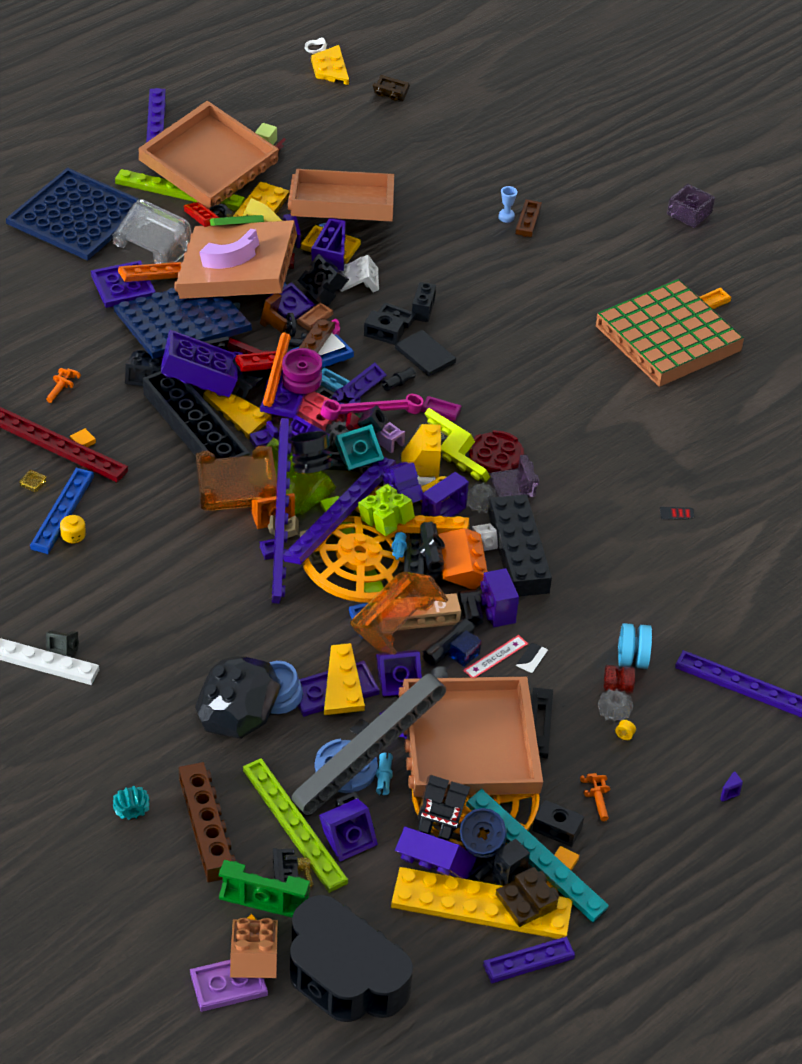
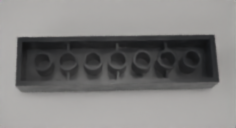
M161 371L143 378V394L217 482L250 469V452L191 384L183 383L174 377L169 378L161 373Z

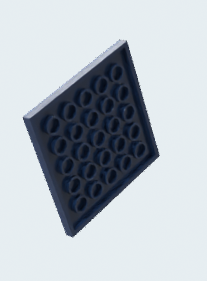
M66 168L6 218V224L88 261L148 208V203Z
M170 288L164 292L153 293L152 296L138 297L135 300L124 301L114 305V312L152 359L164 355L170 330L203 342L227 336L230 337L252 330L251 323L226 296L179 299L175 288Z

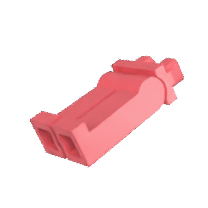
M315 391L305 394L297 416L324 431L327 425H331L332 421L336 423L339 420L341 422L345 421V414H339L335 420L325 419L320 411L323 402L329 398Z

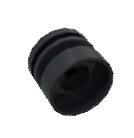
M306 432L289 439L291 453L298 454L292 458L296 473H315L332 467L331 452L324 450L330 446L327 432Z

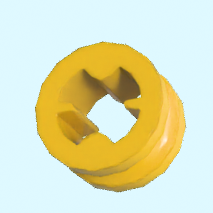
M621 720L615 732L621 739L630 740L636 732V726L628 720Z

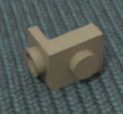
M271 515L268 529L275 536V516ZM296 516L288 518V525H284V531H288L287 538L299 534V520Z

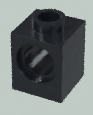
M376 405L365 411L357 424L360 428L372 424L376 434L383 430L388 418Z

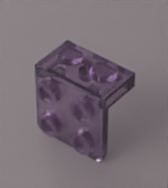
M520 455L518 469L493 472L490 475L498 497L525 494L528 497L536 496L539 477L537 474L535 475L533 462L529 461L527 455Z

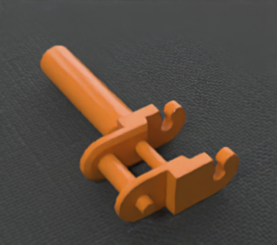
M60 368L58 370L59 374L53 376V380L57 385L47 396V402L52 403L63 387L68 388L69 386L73 388V382L67 380V378H75L77 375L79 379L81 374L69 368L67 370Z
M593 773L587 774L585 778L582 775L580 777L582 783L591 782L594 784V788H591L590 792L588 790L584 791V796L595 798L600 820L607 821L609 817L602 793L610 791V787L605 783L607 776Z

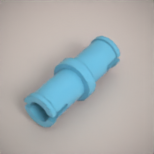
M386 752L379 755V769L376 770V777L378 778L376 792L379 795L381 794V789H383L382 795L390 793V779L393 777V771L391 770L393 755L388 753V759H386Z

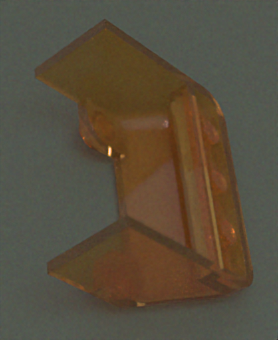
M401 572L351 620L350 625L378 651L395 655L397 651L393 647L395 639L392 634L416 610L427 611L432 608L435 601L447 602L448 598L432 576Z

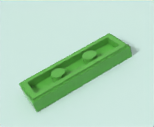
M262 215L210 219V225L214 226L264 222V216Z

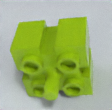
M388 484L375 491V496L369 495L358 502L361 520L369 526L375 524L376 530L384 536H388L397 530L399 523L404 525L415 518L412 499L404 494H397V490Z

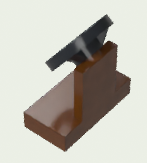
M274 293L265 300L260 324L264 327L270 324L281 333L286 330L287 334L294 337L296 333L295 316L293 313H287L285 319L278 314L282 295Z

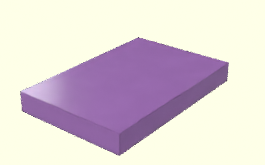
M230 960L190 969L192 983L201 1012L268 996L264 978H230Z

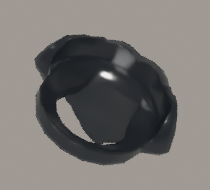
M222 203L209 209L217 216L222 213L225 217H233V211Z

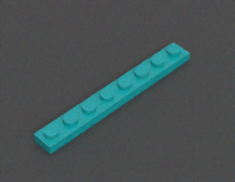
M483 789L479 790L467 801L466 806L471 811L486 808L498 813L505 824L507 833L506 843L508 844L512 840L517 839L530 852L529 864L535 867L538 872L543 871L547 881L563 896L571 899L572 904L589 920L594 922L607 910L609 905Z

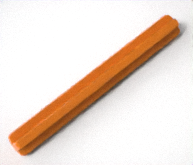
M285 332L281 334L263 400L264 406L271 407L274 403L282 372L283 357L287 353L291 338L290 334Z

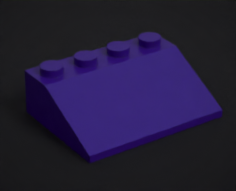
M170 330L162 359L161 373L169 378H177L183 383L196 385L202 390H210L219 396L230 397L238 380V369L233 363V359L237 354Z

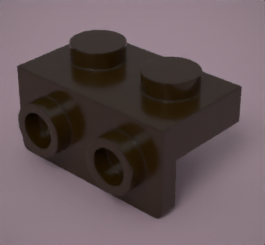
M380 75L378 82L373 84L375 94L381 97H389L394 101H404L410 87L408 82Z

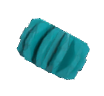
M126 787L124 790H118V794L113 796L114 811L121 819L127 818L130 820L134 817L137 819V816H143L149 810V795L142 787Z

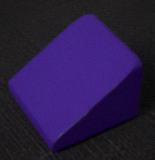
M736 772L732 773L723 786L721 801H726L740 795L743 781Z

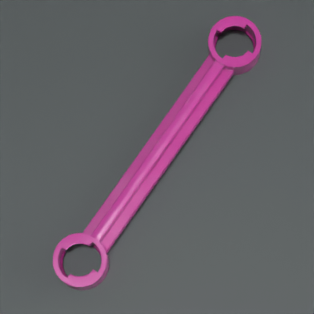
M408 394L404 400L339 404L335 400L328 399L323 402L320 413L325 419L335 420L339 414L361 413L377 405L381 411L405 409L408 413L417 414L421 411L424 401L417 394Z

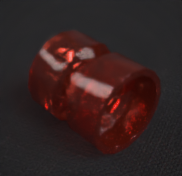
M606 665L604 691L616 692L617 689H620L624 693H633L635 667L623 666L619 669L616 665Z

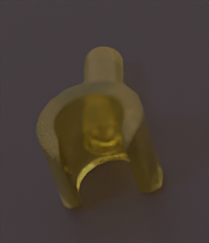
M298 858V871H305L306 880L310 881L311 888L314 885L310 872V859Z

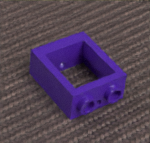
M454 472L423 492L421 515L454 517L463 511L467 504L469 481L457 472Z

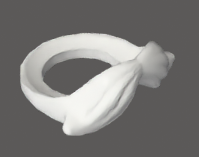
M324 38L310 40L305 43V50L312 54L324 51L327 47ZM323 44V46L318 50L308 49V46L310 45Z

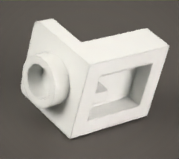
M491 523L472 526V531L481 534L484 551L498 548L497 530Z

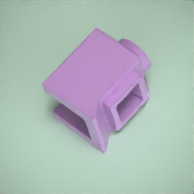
M389 422L384 426L383 430L376 433L378 443L392 453L394 452V441L398 442L400 446L404 445L405 431H401Z

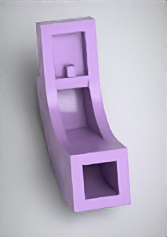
M250 229L241 239L227 245L208 243L199 252L202 266L223 269L249 261L256 255L255 248L259 245L257 231Z

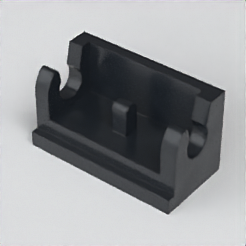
M243 372L238 376L231 394L236 395L239 389H242L244 392L242 398H245L250 389L262 384L268 373Z
M273 848L274 879L286 883L288 876L298 877L297 856H286L294 855V849Z

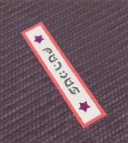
M517 635L463 671L471 678H476L528 643Z

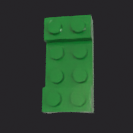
M228 860L223 861L219 872V877H223L219 899L292 918L295 910L310 896V881L301 877L288 876L285 883L278 879H269L257 874L246 873V865Z

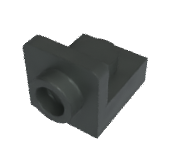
M56 631L46 632V651L65 656L78 651V632L73 631L68 634Z

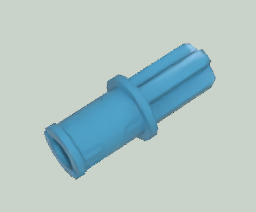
M397 532L392 542V555L395 556L396 560H399V557L403 558L404 551L407 549V536L403 532Z

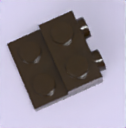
M535 867L517 874L515 881L496 889V896L519 927L557 909L559 899L557 890L547 885V878L544 872H538Z

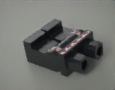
M429 775L417 820H419L418 831L430 834L432 825L440 827L438 838L448 841L453 831L458 828L470 787L453 781L448 784L449 780Z

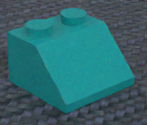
M372 424L336 436L335 443L338 452L348 471L384 460Z

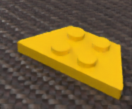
M339 45L311 55L317 79L335 82L337 79L349 85V77Z

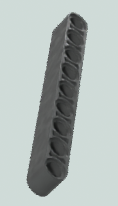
M433 674L423 676L304 782L292 795L294 804L305 815L314 813L445 695L446 687Z

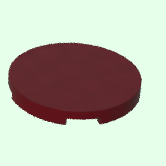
M498 430L476 435L473 438L475 443L469 449L470 459L487 469L489 473L501 474L513 471L521 465L524 458V448L518 441V438L510 433Z

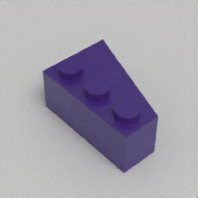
M334 218L328 219L311 247L312 261L320 254L331 260L338 267V270L344 271L345 221Z
M404 827L395 851L402 855L401 859L406 862L413 863V861H416L423 868L429 870L433 868L443 875H451L461 879L469 878V873L472 871L476 861V857L460 845L408 827Z

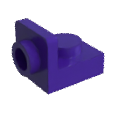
M271 421L266 422V429L249 434V439L256 451L277 445V437H279L278 429L276 426H273Z

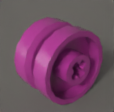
M308 348L293 349L285 354L282 361V383L284 387L296 394H307L317 390L322 384L321 356Z

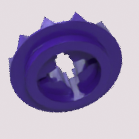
M341 387L332 396V400L340 402L339 404H345L341 403L344 394L348 399H353L349 403H360L358 392L351 387Z

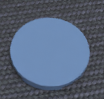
M340 738L323 745L317 752L315 773L351 740H341ZM377 757L337 792L352 793L369 786L376 777V770L378 768Z

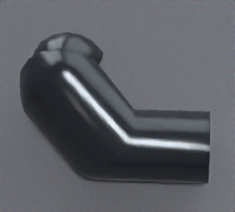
M303 332L301 338L291 337L289 346L300 347L309 333Z

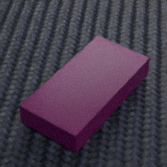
M427 396L422 405L421 412L425 413L430 408L446 419L456 421L462 406Z

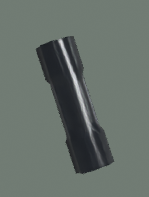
M466 618L461 619L447 634L423 651L422 656L425 662L431 666L436 665L457 644L472 635L475 628L472 622Z

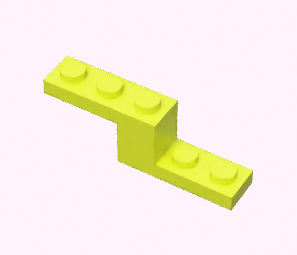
M428 408L424 413L428 419L427 423L441 425V431L448 436L441 445L442 458L449 463L451 461L454 462L463 472L467 470L477 481L481 479L487 482L490 478L487 469L465 456L475 443L472 435Z

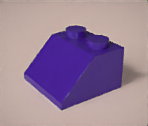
M410 650L376 654L382 696L399 695V687H403L404 679L422 678L419 651Z
M358 798L319 815L324 834L339 862L378 845L369 808Z

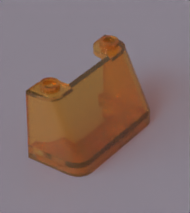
M258 446L252 452V456L215 459L214 454L209 451L196 453L201 509L220 510L252 507V500L276 496L277 479L272 446Z

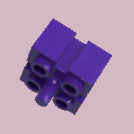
M401 462L383 468L382 478L384 483L396 489L397 494H404L412 499V503L422 500L423 491L417 479L418 475L414 462Z

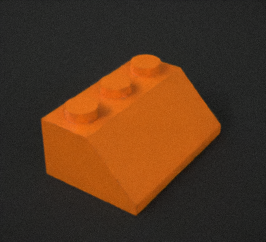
M466 528L438 534L445 544V548L442 549L444 560L443 579L476 590L481 585V581H483L484 572H488L481 534Z

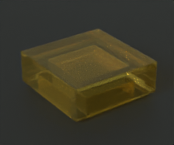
M29 470L19 481L20 486L37 492L46 482V476Z

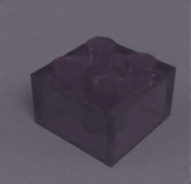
M687 184L670 198L667 214L695 228L712 213L715 197Z

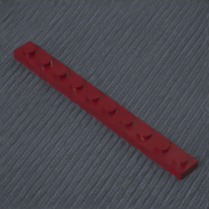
M0 407V428L115 482H118L128 472V466Z

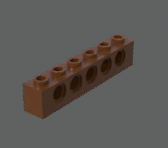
M204 762L180 766L179 781L207 882L222 880L223 877H219V872L223 861H236L234 855H230L229 850L232 849L230 838H226L224 834L227 832L226 824L219 817L222 815L219 803H215L217 795L215 787L210 785V782H212L211 772L206 770Z

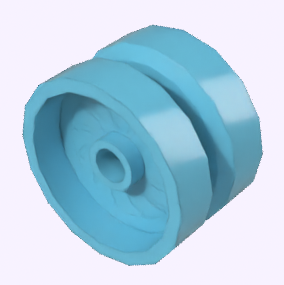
M622 623L618 641L619 667L630 668L635 656L636 667L648 669L652 645L651 625L640 624L635 637L634 625Z

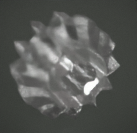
M484 482L482 484L475 483L474 486L470 485L467 493V507H471L472 511L478 510L479 513L481 511L487 513L490 498L497 497L496 489L492 488L491 484L485 485Z
M617 688L615 691L608 689L606 693L602 692L598 701L600 715L605 716L606 720L612 719L613 722L629 718L633 709L631 695H626L625 690L619 692Z

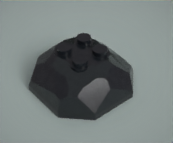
M240 656L226 658L211 668L195 708L206 732L241 739L266 724L281 685L269 662Z

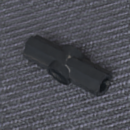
M432 521L424 522L420 525L422 545L419 546V550L426 558L428 571L432 573L441 572L444 569L442 549L445 548V544L438 536L436 524Z

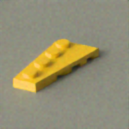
M206 390L203 393V398L217 411H221L224 418L231 420L235 424V428L239 431L242 430L248 439L250 433L259 431L266 425L267 421L272 419V414L260 412L259 407L237 395L231 394L230 397L219 396L210 390Z
M351 643L331 645L324 715L365 711Z

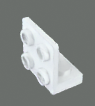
M369 255L359 257L353 262L344 264V271L341 272L349 280L340 290L341 292L362 282L373 293L379 290L378 267Z

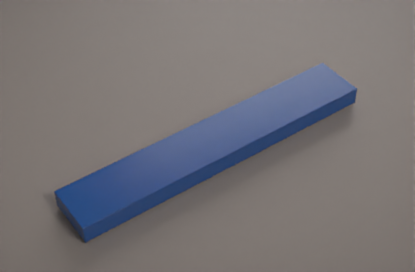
M80 468L74 470L31 542V550L45 554L50 553L61 534L60 523L62 519L72 515L94 478V472Z

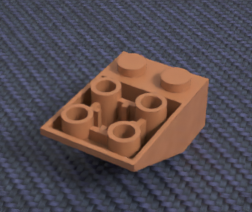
M248 918L233 919L230 978H276L278 920L263 918L261 920H250Z

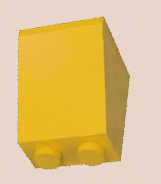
M422 424L401 453V462H414L419 477L435 476L436 479L439 477L441 425Z

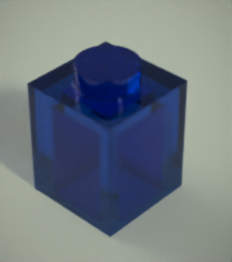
M466 630L450 643L449 657L465 667L480 654L481 640Z

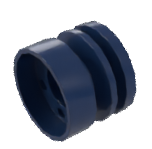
M479 808L472 810L464 817L460 826L463 846L476 858L487 859L494 857L495 852L506 844L507 833L504 821L498 813L491 809ZM481 830H484L485 833L489 832L487 835L488 839L478 838L481 835Z

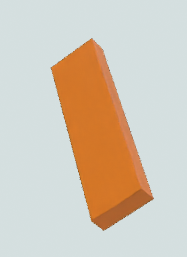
M181 262L120 266L118 272L124 282L178 278Z

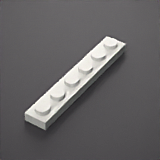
M0 638V660L89 685H92L99 672V665Z

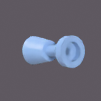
M506 186L501 189L504 209L499 212L498 218L502 222L510 223L515 219V213L511 210V206L514 204L517 189Z

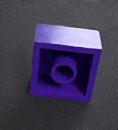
M507 569L484 572L483 581H481L482 594L480 596L481 606H484L486 609L487 620L491 621L493 628L516 623L519 595Z

